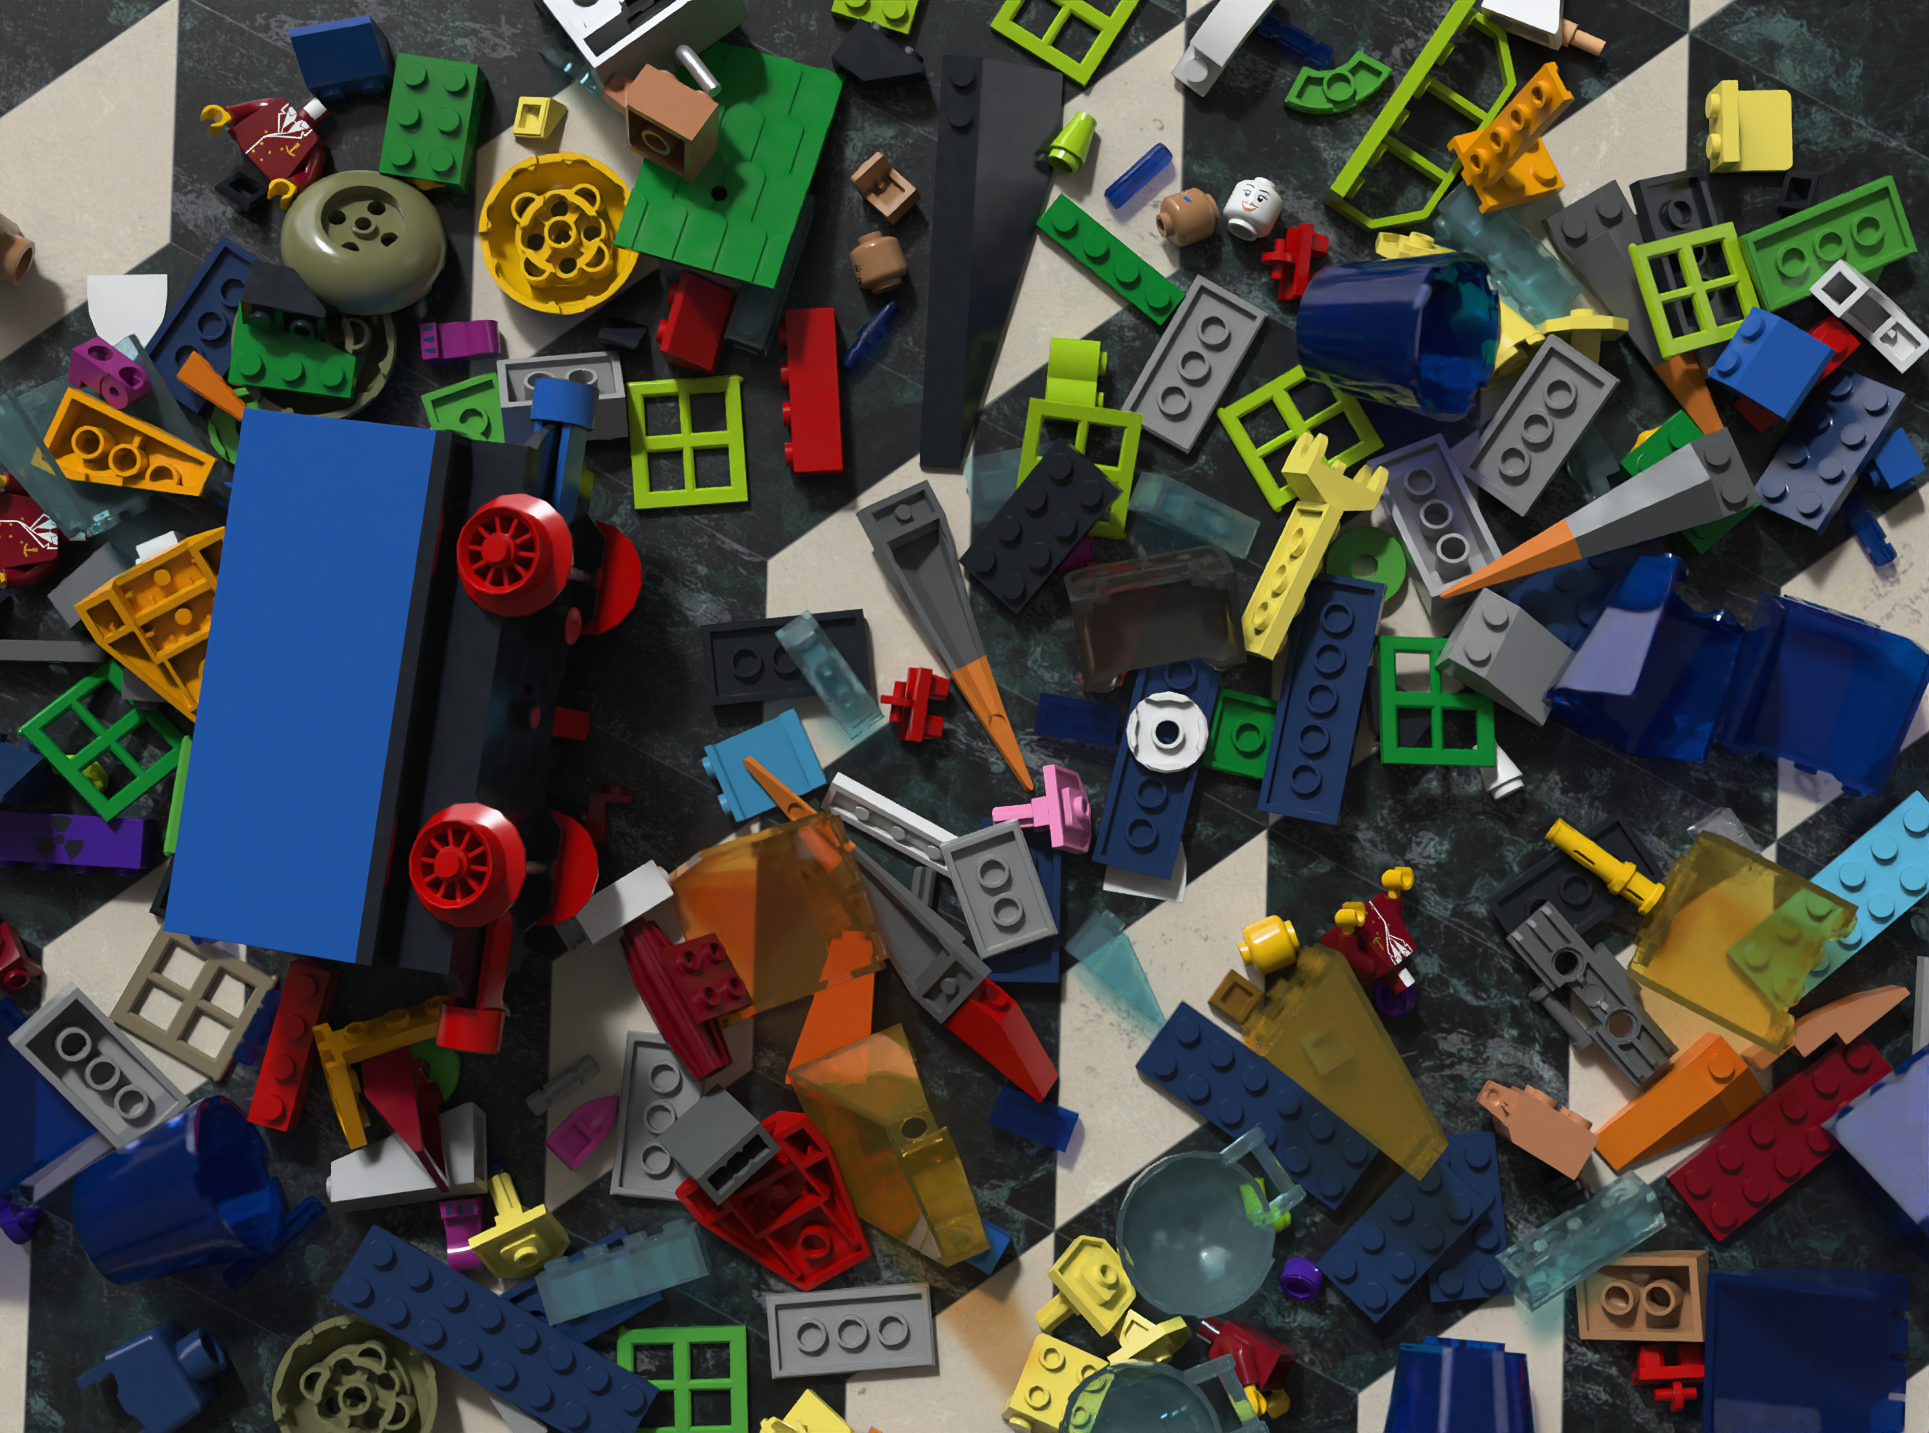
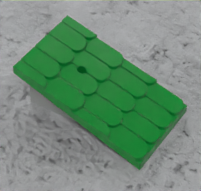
M716 41L697 56L722 87L719 94L712 97L719 104L718 149L692 184L687 183L644 158L613 245L617 248L655 258L666 278L679 281L682 271H685L732 291L735 297L743 299L747 284L775 292L847 78L827 69L800 64L788 58L775 57L757 52L748 47ZM679 65L675 75L678 81L695 91H703L686 67Z

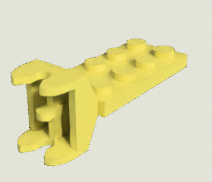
M1305 432L1294 445L1281 471L1300 501L1297 500L1229 643V647L1241 653L1273 661L1275 655L1282 651L1287 641L1288 635L1286 632L1292 619L1301 612L1304 606V594L1311 580L1317 577L1322 568V556L1328 543H1331L1339 533L1341 526L1339 520L1343 512L1375 510L1385 489L1389 472L1388 469L1379 466L1372 475L1373 468L1364 465L1352 480L1343 475L1346 464L1340 460H1336L1331 468L1322 464L1321 461L1328 445V437L1322 433H1319L1312 442L1313 435Z

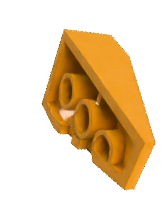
M70 387L67 388L34 462L71 480L193 496H202L218 461L217 458L130 412L114 408L106 400L87 391Z

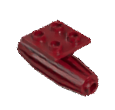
M640 917L622 928L624 934L619 938V943L637 992L668 1047L696 1082H702L729 1067L733 1060L718 1017L749 1007L754 1001L715 932L674 945L655 920L646 922L644 917Z

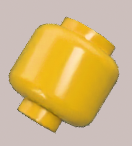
M1272 915L1244 926L1242 931L1244 941L1237 943L1245 967L1253 964L1256 971L1262 975L1292 965L1296 960L1295 953L1301 951L1290 920L1283 922L1277 915Z

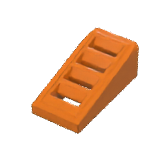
M193 351L177 374V380L242 422L244 408H248L247 405L204 356Z

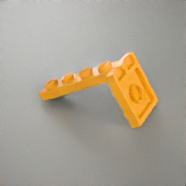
M1555 62L1544 64L1487 128L1454 136L1447 144L1450 152L1456 151L1464 167L1461 175L1467 186H1474L1482 202V205L1479 207L1482 215L1556 195L1566 186L1540 137L1574 101L1571 91L1566 90L1558 75L1559 68Z
M448 995L434 996L427 999L424 1003L405 1009H393L384 1016L365 1022H353L343 1029L334 1032L331 1031L328 1022L312 1027L333 1108L351 1150L367 1145L363 1128L370 1126L365 1106L360 1102L358 1093H361L360 1084L355 1070L351 1068V1064L435 1037L441 1002L447 1001ZM503 1000L501 1003V1009H504Z

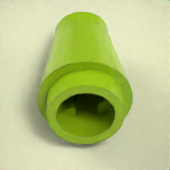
M1076 112L1075 116L1048 147L1050 152L1047 158L1048 163L1061 173L1075 175L1077 170L1082 169L1085 165L1097 121L1087 113Z

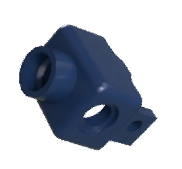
M166 1320L105 1354L104 1362L75 1380L80 1389L83 1390L112 1372L117 1381V1398L127 1414L138 1418L145 1427L137 1433H174L216 1402L218 1391L211 1378L226 1370L227 1360L220 1343L205 1327H199L185 1336L176 1321Z

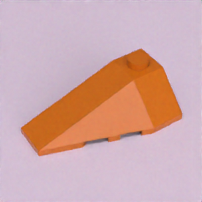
M1707 1032L1594 1133L1600 1137L1595 1149L1615 1171L1621 1170L1734 1121L1760 1098L1764 1092L1749 1066L1721 1035Z

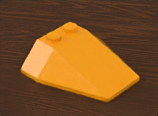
M225 526L190 536L116 575L74 606V609L98 645L194 723L197 715Z

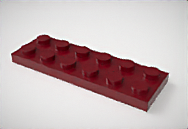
M1864 1032L1847 1045L1833 1042L1664 1176L1712 1238L1720 1242L1903 1098L1910 1090Z

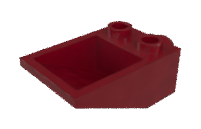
M409 1046L362 1060L361 1068L366 1098L393 1137L441 1193L449 1192L450 1184L439 1115V1105L444 1103V1098L438 1081H431L425 1061L423 1059L418 1060Z

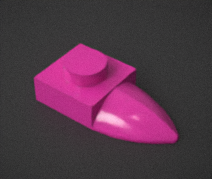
M616 1095L604 1096L582 1105L572 1112L543 1143L571 1171L575 1170L609 1133L616 1118L618 1097Z

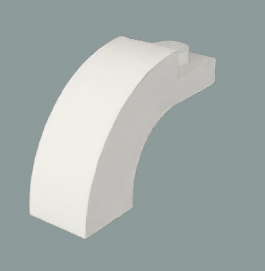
M1220 0L1190 41V46L1171 74L1204 97L1243 42L1265 19L1277 0Z
M1840 259L1809 289L1838 318L1845 320L1861 333L1901 373H1904L1929 349V337L1889 297L1847 262Z

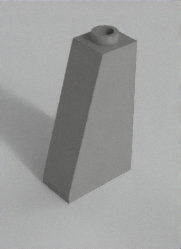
M470 1102L439 1114L450 1184L449 1192L442 1194L392 1135L331 1162V1176L326 1181L328 1198L331 1200V1203L343 1211L353 1212L488 1193L486 1113L476 1104Z

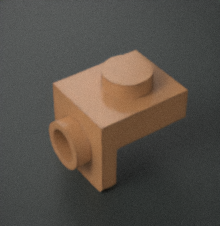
M876 152L868 161H865L851 176V181L861 197L892 225L922 198L917 189L897 173L880 152Z

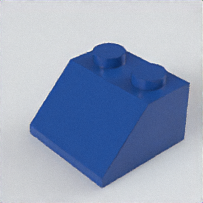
M370 14L289 29L290 39L306 87L317 99L321 98L324 102H334L344 99L347 93L361 91L362 94H377L383 92L385 86L393 85L394 74L387 37Z
M1754 306L1707 376L1734 397L1789 422L1836 351L1783 318Z

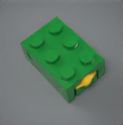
M398 52L379 166L380 174L400 178L423 191L436 190L450 193V190H452L455 194L468 195L487 80L486 75L478 64Z
M1681 409L1666 418L1657 428L1642 432L1638 436L1634 447L1623 458L1612 465L1609 470L1621 483H1624L1686 444L1705 435ZM1760 499V503L1723 519L1668 534L1667 536L1688 560L1701 556L1763 501Z

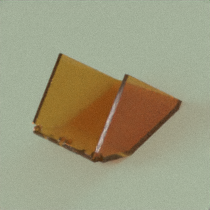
M831 810L821 811L699 851L668 875L670 883H672L670 888L674 893L670 898L685 941L715 932L754 1001L749 1007L718 1017L722 1030L887 968L884 960L891 957L881 929L873 931L871 924L878 922L867 890L859 892L857 885L864 882L853 850L847 852L844 850L843 845L850 843L841 816H832Z

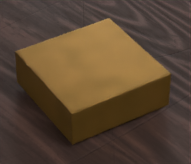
M1230 968L1208 999V1002L1242 1026L1265 992Z

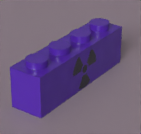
M0 810V868H16L17 861L32 862L31 870L57 871V864H70L74 873L97 874L98 866L113 867V875L138 876V869L152 868L156 820L116 817L109 824H106L100 816Z

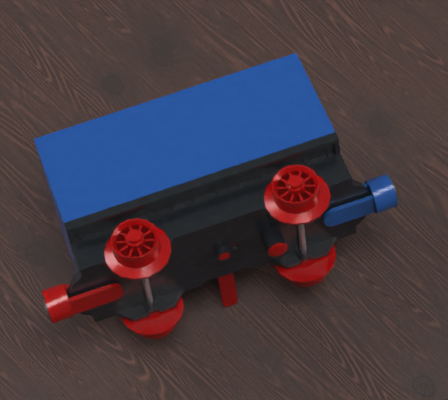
M555 377L536 379L529 419L535 423L534 432L524 445L473 440L450 431L244 408L163 931L367 966L392 965L443 974L449 988L448 1000L441 1002L435 1044L441 1048L466 1053L495 1054L500 1052L506 1010L501 1009L503 989L510 973L520 971L526 931L532 926L558 925L576 916L592 898L599 878L598 852L589 832L573 817L550 810L545 803L550 766L547 764L552 736L585 741L589 734L591 722L587 712L556 707L560 678L565 674L568 647L574 645L579 636L600 635L620 625L634 609L642 588V562L633 542L617 527L594 520L589 514L595 473L587 470L584 452L587 432L594 431L600 393L598 388L588 383Z

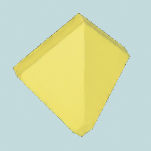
M520 97L512 136L547 139L564 116L567 106L552 98Z

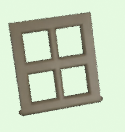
M163 922L108 1018L213 1077V1081L219 1083L226 1075L277 986L278 977L275 975L270 977L202 937L163 931ZM173 941L207 960L190 990L156 972ZM222 969L255 987L239 1018L205 1000ZM150 982L184 1000L167 1030L160 1028L133 1012ZM198 1010L205 1012L232 1028L216 1058L181 1040Z

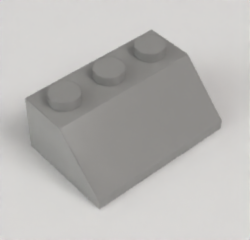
M618 350L497 360L505 443L524 445L533 434L535 423L529 419L535 380L542 377L580 381L593 385L600 390L594 431L587 432L586 441L628 437L626 399Z

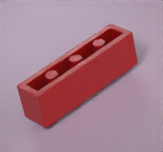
M834 307L785 310L786 322H778L780 346H787L788 362H781L780 364L782 387L789 386L790 402H783L784 427L791 426L792 442L785 443L786 467H793L796 477L843 475L842 421L837 328Z
M306 959L291 961L248 1114V1122L285 1132L299 1126L319 1054L312 1027L327 1023L342 969Z

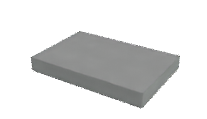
M1017 817L940 844L941 852L981 960L1058 934Z

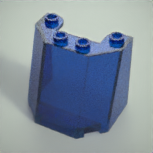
M1661 553L1659 557L1641 555L1622 572L1546 689L1541 701L1578 735L1590 740L1607 738L1618 747V751L1630 756L1703 765L1706 762L1748 632L1735 620L1736 617L1732 613L1720 609H1714L1711 613L1695 612L1682 599V595L1673 588L1675 582L1687 580L1690 571L1680 557L1669 553Z
M1761 591L1715 737L1724 746L1723 751L1731 756L1746 760L1750 754L1773 762H1778L1781 757L1793 761V767L1803 772L1816 775L1818 770L1832 774L1837 781L1842 783L1841 790L1850 795L1865 798L1866 793L1881 797L1929 683V651L1917 641L1881 629L1880 625L1869 620L1792 595L1784 594V597L1771 592Z

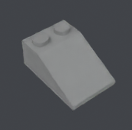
M1484 587L1468 599L1434 668L1541 727L1544 725L1578 655L1521 607Z

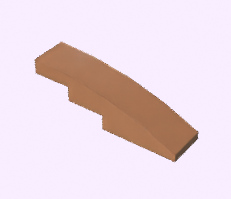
M1888 985L1851 994L1812 1009L1778 1027L1743 1051L1741 1056L1750 1067L1763 1070L1787 1050L1794 1055L1805 1058L1828 1038H1831L1834 1042L1847 1045L1910 993L1905 987Z

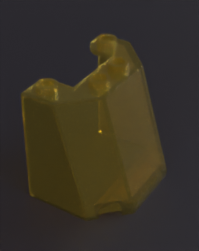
M1702 830L1695 838L1687 856L1680 854L1673 862L1662 883L1665 886L1664 892L1656 904L1644 916L1637 929L1633 944L1638 947L1627 965L1625 975L1779 1056L1782 1049H1787L1792 1044L1797 1034V1027L1794 1026V1016L1787 1013L1790 1006H1795L1800 1001L1805 991V984H1803L1810 969L1814 970L1822 961L1825 954L1823 945L1826 939L1835 942L1841 937L1847 938L1852 933L1857 923V916L1855 914L1859 906L1722 835Z

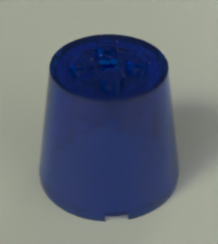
M1449 252L1339 263L1323 267L1309 282L1303 294L1297 316L1296 346L1303 372L1313 384L1322 388L1437 421L1455 422L1461 420L1476 407L1473 399L1479 388L1488 387L1494 372L1500 344L1501 307L1498 290L1490 289L1487 276L1490 273L1489 267L1479 256L1469 252Z
M222 1095L202 1098L85 1167L77 1174L71 1195L72 1214L76 1231L88 1258L107 1280L116 1285L126 1286L261 1256L276 1247L282 1234L284 1221L278 1176L270 1178L262 1154L269 1152L255 1125L247 1121L248 1116L237 1104Z
M1424 1336L1423 1344L1401 1342L1383 1433H1535L1527 1354L1505 1352V1343L1431 1336Z

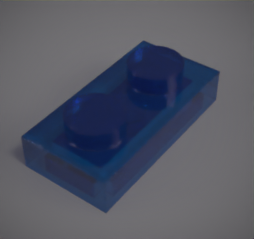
M1041 692L1033 733L1114 747L1121 707Z
M1002 1084L988 1124L1065 1153L1079 1112L1044 1099L1038 1103L1028 1093Z

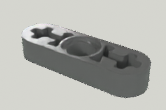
M0 640V662L106 663V650L96 642Z

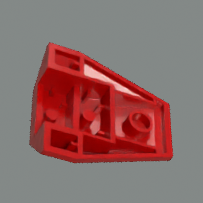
M778 1111L760 1123L781 1150L719 1206L689 1176L676 1189L675 1195L699 1224L804 1292H807L870 1257L872 1250L831 1143L806 1113Z

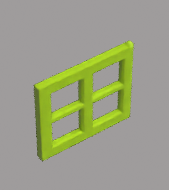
M1006 0L992 21L990 29L1085 88L1140 0H1121L1111 17L1103 14L1083 0H1050L1061 7V10L1042 40L1012 22L1026 0ZM1071 14L1100 32L1081 64L1051 46Z
M1733 221L1638 246L1634 243L1628 246L1630 259L1662 359L1665 361H1670L1672 356L1731 340L1754 306L1760 308L1737 239ZM1720 242L1730 275L1703 282L1693 249ZM1676 253L1687 287L1659 294L1648 260ZM1734 286L1744 319L1717 327L1707 293ZM1691 298L1701 331L1673 339L1663 304Z
M1327 349L1225 409L1219 407L1216 410L1217 417L1272 510L1277 513L1282 510L1281 506L1298 496L1290 484L1279 489L1262 460L1265 456L1293 440L1297 442L1305 432L1312 435L1310 430L1341 412H1344L1361 442L1330 460H1327L1324 455L1321 461L1322 464L1331 468L1336 460H1340L1348 468L1384 447ZM1320 372L1336 398L1337 403L1304 421L1287 391ZM1272 400L1288 426L1289 431L1256 449L1239 419Z
M741 375L639 381L624 384V391L627 392L635 510L749 502L740 383L744 381V378ZM725 392L727 431L692 433L690 395ZM679 395L681 434L646 436L644 398ZM729 448L731 486L696 489L693 450ZM683 451L685 489L650 492L648 453Z
M1030 398L1016 489L1043 458V456H1037L1043 417L1078 422L1074 447L1083 455L1085 454L1089 424L1124 429L1118 467L1094 464L1123 490V493L1111 506L1109 522L1098 521L1088 533V536L1122 541L1127 537L1124 528L1143 414Z

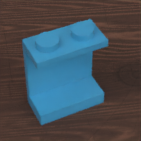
M795 708L718 744L704 747L707 756L702 758L704 768L711 781L718 779L724 792L718 796L721 807L726 817L734 816L736 822H742L778 806L745 767L743 760L748 756L754 758L798 797L829 784Z

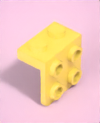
M1724 80L1708 93L1705 103V113L1709 119L1706 154L1707 158L1710 159V173L1785 172L1791 168L1793 164L1791 95L1788 91H1738V80Z
M1039 1334L1034 1339L1014 1393L1006 1400L1000 1416L1009 1420L1008 1425L1023 1433H1031L1032 1431L1037 1433H1088L1110 1375L1111 1366L1107 1361L1047 1334Z

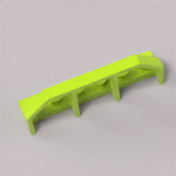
M1456 0L1322 201L1368 233L1425 222L1463 166L1458 157L1448 173H1446L1388 134L1390 129L1397 133L1411 113L1404 107L1412 95L1420 99L1425 90L1429 91L1477 123L1479 127L1476 131L1487 128L1492 123L1517 85L1506 30L1472 8L1476 0ZM1470 24L1494 39L1504 90L1488 113L1427 74L1435 62L1442 66L1456 46L1449 41L1455 31L1459 29L1464 33ZM1386 149L1439 184L1423 210L1372 220L1343 200L1345 196L1351 200L1354 198L1366 180L1359 174L1367 162L1375 166Z

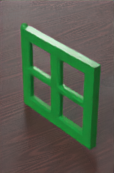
M1377 637L1381 765L1493 768L1496 766L1493 700L1475 691V694L1442 693L1441 671L1434 668L1448 638ZM1396 653L1429 654L1430 692L1397 691ZM1397 709L1431 710L1432 748L1398 747ZM1443 710L1476 711L1477 750L1444 749Z
M115 658L107 659L106 663L98 666L19 727L17 731L18 736H24L106 824H109L177 769L181 743L184 735L160 710L134 708V700H127L134 709L107 730L86 709L81 701L107 681L122 695L123 671L117 665ZM70 710L97 736L95 740L71 759L43 732ZM147 721L169 744L172 750L145 771L119 742ZM109 750L136 777L135 780L110 800L82 773Z

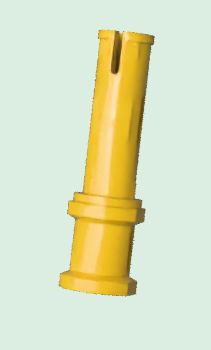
M1561 818L1554 823L1545 837L1546 840L1607 883L1610 893L1613 895L1619 893L1636 905L1638 913L1643 916L1650 911L1664 892L1665 886L1663 884H1654L1636 871V865L1632 862L1628 863L1625 861L1621 863Z

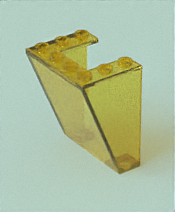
M1315 943L1311 948L1305 945L1296 955V960L1292 964L1296 968L1286 980L1280 977L1268 991L1266 996L1271 1000L1261 1012L1255 1009L1241 1026L1245 1031L1241 1039L1416 1179L1421 1181L1449 1143L1345 956L1337 950Z
M901 1023L786 1071L804 1113L809 1116L831 1143L860 1218L945 1267L991 1249L961 1158L947 1126L939 1129L935 1122L915 1065L917 1058ZM910 1118L924 1120L927 1125L925 1132L917 1138L904 1136L901 1128L906 1120Z

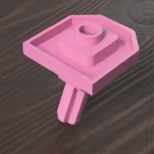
M1055 764L1043 766L1046 796L1031 799V804L995 807L992 811L993 825L1017 817L1021 829L1033 828L1034 832L1050 831L1052 848L1073 854L1088 852L1093 835L1090 818L1091 808L1087 792L1077 772Z

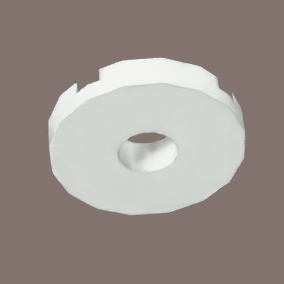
M1169 691L1153 694L1138 703L1129 716L1126 735L1128 747L1138 762L1149 770L1171 773L1182 771L1196 762L1205 750L1208 728L1206 718L1198 705L1185 695ZM1162 721H1171L1178 728V738L1172 744H1163L1156 737V727Z

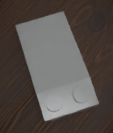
M1442 433L1367 461L1366 465L1373 468L1372 475L1379 466L1388 469V480L1380 501L1395 538L1402 547L1407 568L1429 616L1437 615L1467 603L1468 599L1482 588L1446 599L1439 597L1445 590L1502 557V554ZM1506 581L1485 588L1496 592L1506 587Z
M72 981L8 1038L11 1044L128 1160L191 1102Z

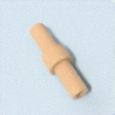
M1563 18L1562 45L1568 47L1571 44L1599 57L1606 42L1577 29L1578 24Z

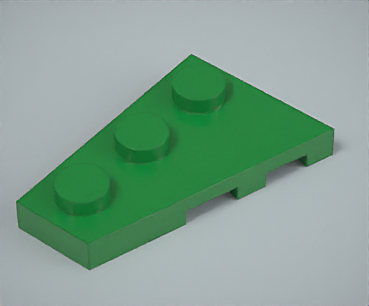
M239 301L228 383L237 386L354 401L359 360L356 357L317 338L303 339L292 333L272 329L266 331L259 330L251 325L243 324L241 302Z

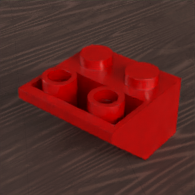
M682 271L679 282L673 280L667 298V304L672 305L668 321L661 320L656 335V344H660L659 350L668 364L715 376L737 301L732 291L685 271Z

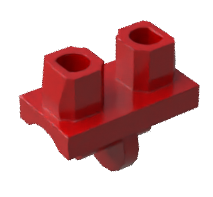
M1300 223L1299 227L1285 229L1284 239H1275L1274 252L1262 254L1261 263L1272 267L1271 280L1279 281L1277 301L1288 303L1301 298H1314L1323 294L1325 279L1322 274L1309 272L1310 259L1317 261L1325 259L1328 253L1329 238L1313 232V224Z
M908 667L906 682L895 681L893 696L881 695L880 703L891 705L889 721L900 722L897 739L922 742V739L941 738L944 723L943 717L927 715L926 711L928 699L946 700L950 683L948 679L932 674L933 669Z
M1700 1343L1680 1344L1675 1347L1678 1366H1665L1662 1345L1640 1346L1637 1349V1369L1630 1373L1632 1386L1666 1385V1388H1654L1653 1397L1655 1401H1668L1671 1412H1682L1684 1400L1697 1399L1696 1388L1682 1387V1384L1706 1383L1708 1378L1715 1377L1714 1365H1706Z

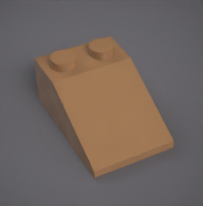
M1662 1250L1574 1256L1580 1339L1703 1342L1714 1334L1708 1250Z

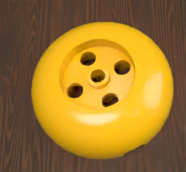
M560 151V153L538 157L535 155L517 163L494 184L484 202L480 215L479 234L482 258L490 275L497 285L513 300L540 313L575 315L605 304L627 284L634 273L641 255L613 245L631 194L630 189L610 167L590 156L580 153ZM559 203L567 204V215L565 217H554L552 215L553 205ZM590 226H597L601 230L600 237L593 239L591 242L587 241L584 237L585 230ZM563 233H569L571 239L567 243L562 241L559 244V236ZM541 235L544 238V245L540 250L533 251L529 249L528 240L531 236ZM567 258L574 259L577 263L576 269L569 274L562 273L560 269L561 262Z

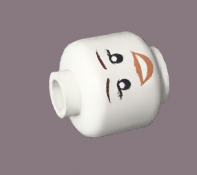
M1260 177L1255 178V180L1238 182L1223 211L1224 218L1228 223V230L1235 236L1247 241H1254L1256 238L1268 236L1283 208V202L1276 192V186L1269 180Z

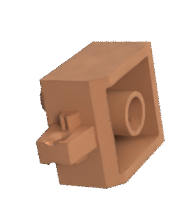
M649 64L645 65L635 80L616 73L605 86L603 100L626 117L627 140L630 150L687 183L692 184L718 149L719 104L707 93L701 90L695 91L679 82L672 73L666 70L659 71Z
M1488 1080L1476 1099L1479 1104L1494 1115L1492 1119L1496 1133L1573 1180L1578 1176L1600 1139L1599 1136L1589 1131L1593 1123L1563 1106L1559 1112L1554 1109L1557 1104L1556 1100L1529 1085L1523 1091L1513 1085L1509 1089Z

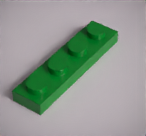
M1062 193L1035 225L1039 231L1158 328L1163 325L1186 296L1179 288Z

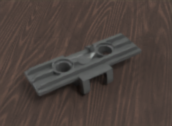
M1547 901L1505 938L1542 980L1530 992L1529 997L1533 1002L1539 1001L1574 1041L1572 1046L1577 1052L1585 1049L1595 1041L1634 1087L1637 1088L1679 1051L1678 1047L1634 998L1642 990L1641 985L1626 971L1603 942L1597 944L1592 950L1550 901ZM1568 951L1574 955L1576 963L1566 973L1560 974L1555 968V959L1561 952ZM1564 985L1565 988L1571 989L1589 1009L1588 1014L1593 1019V1023L1586 1030L1554 995L1553 991L1556 988ZM1623 1013L1630 1020V1029L1626 1035L1615 1037L1610 1032L1609 1022L1614 1015Z

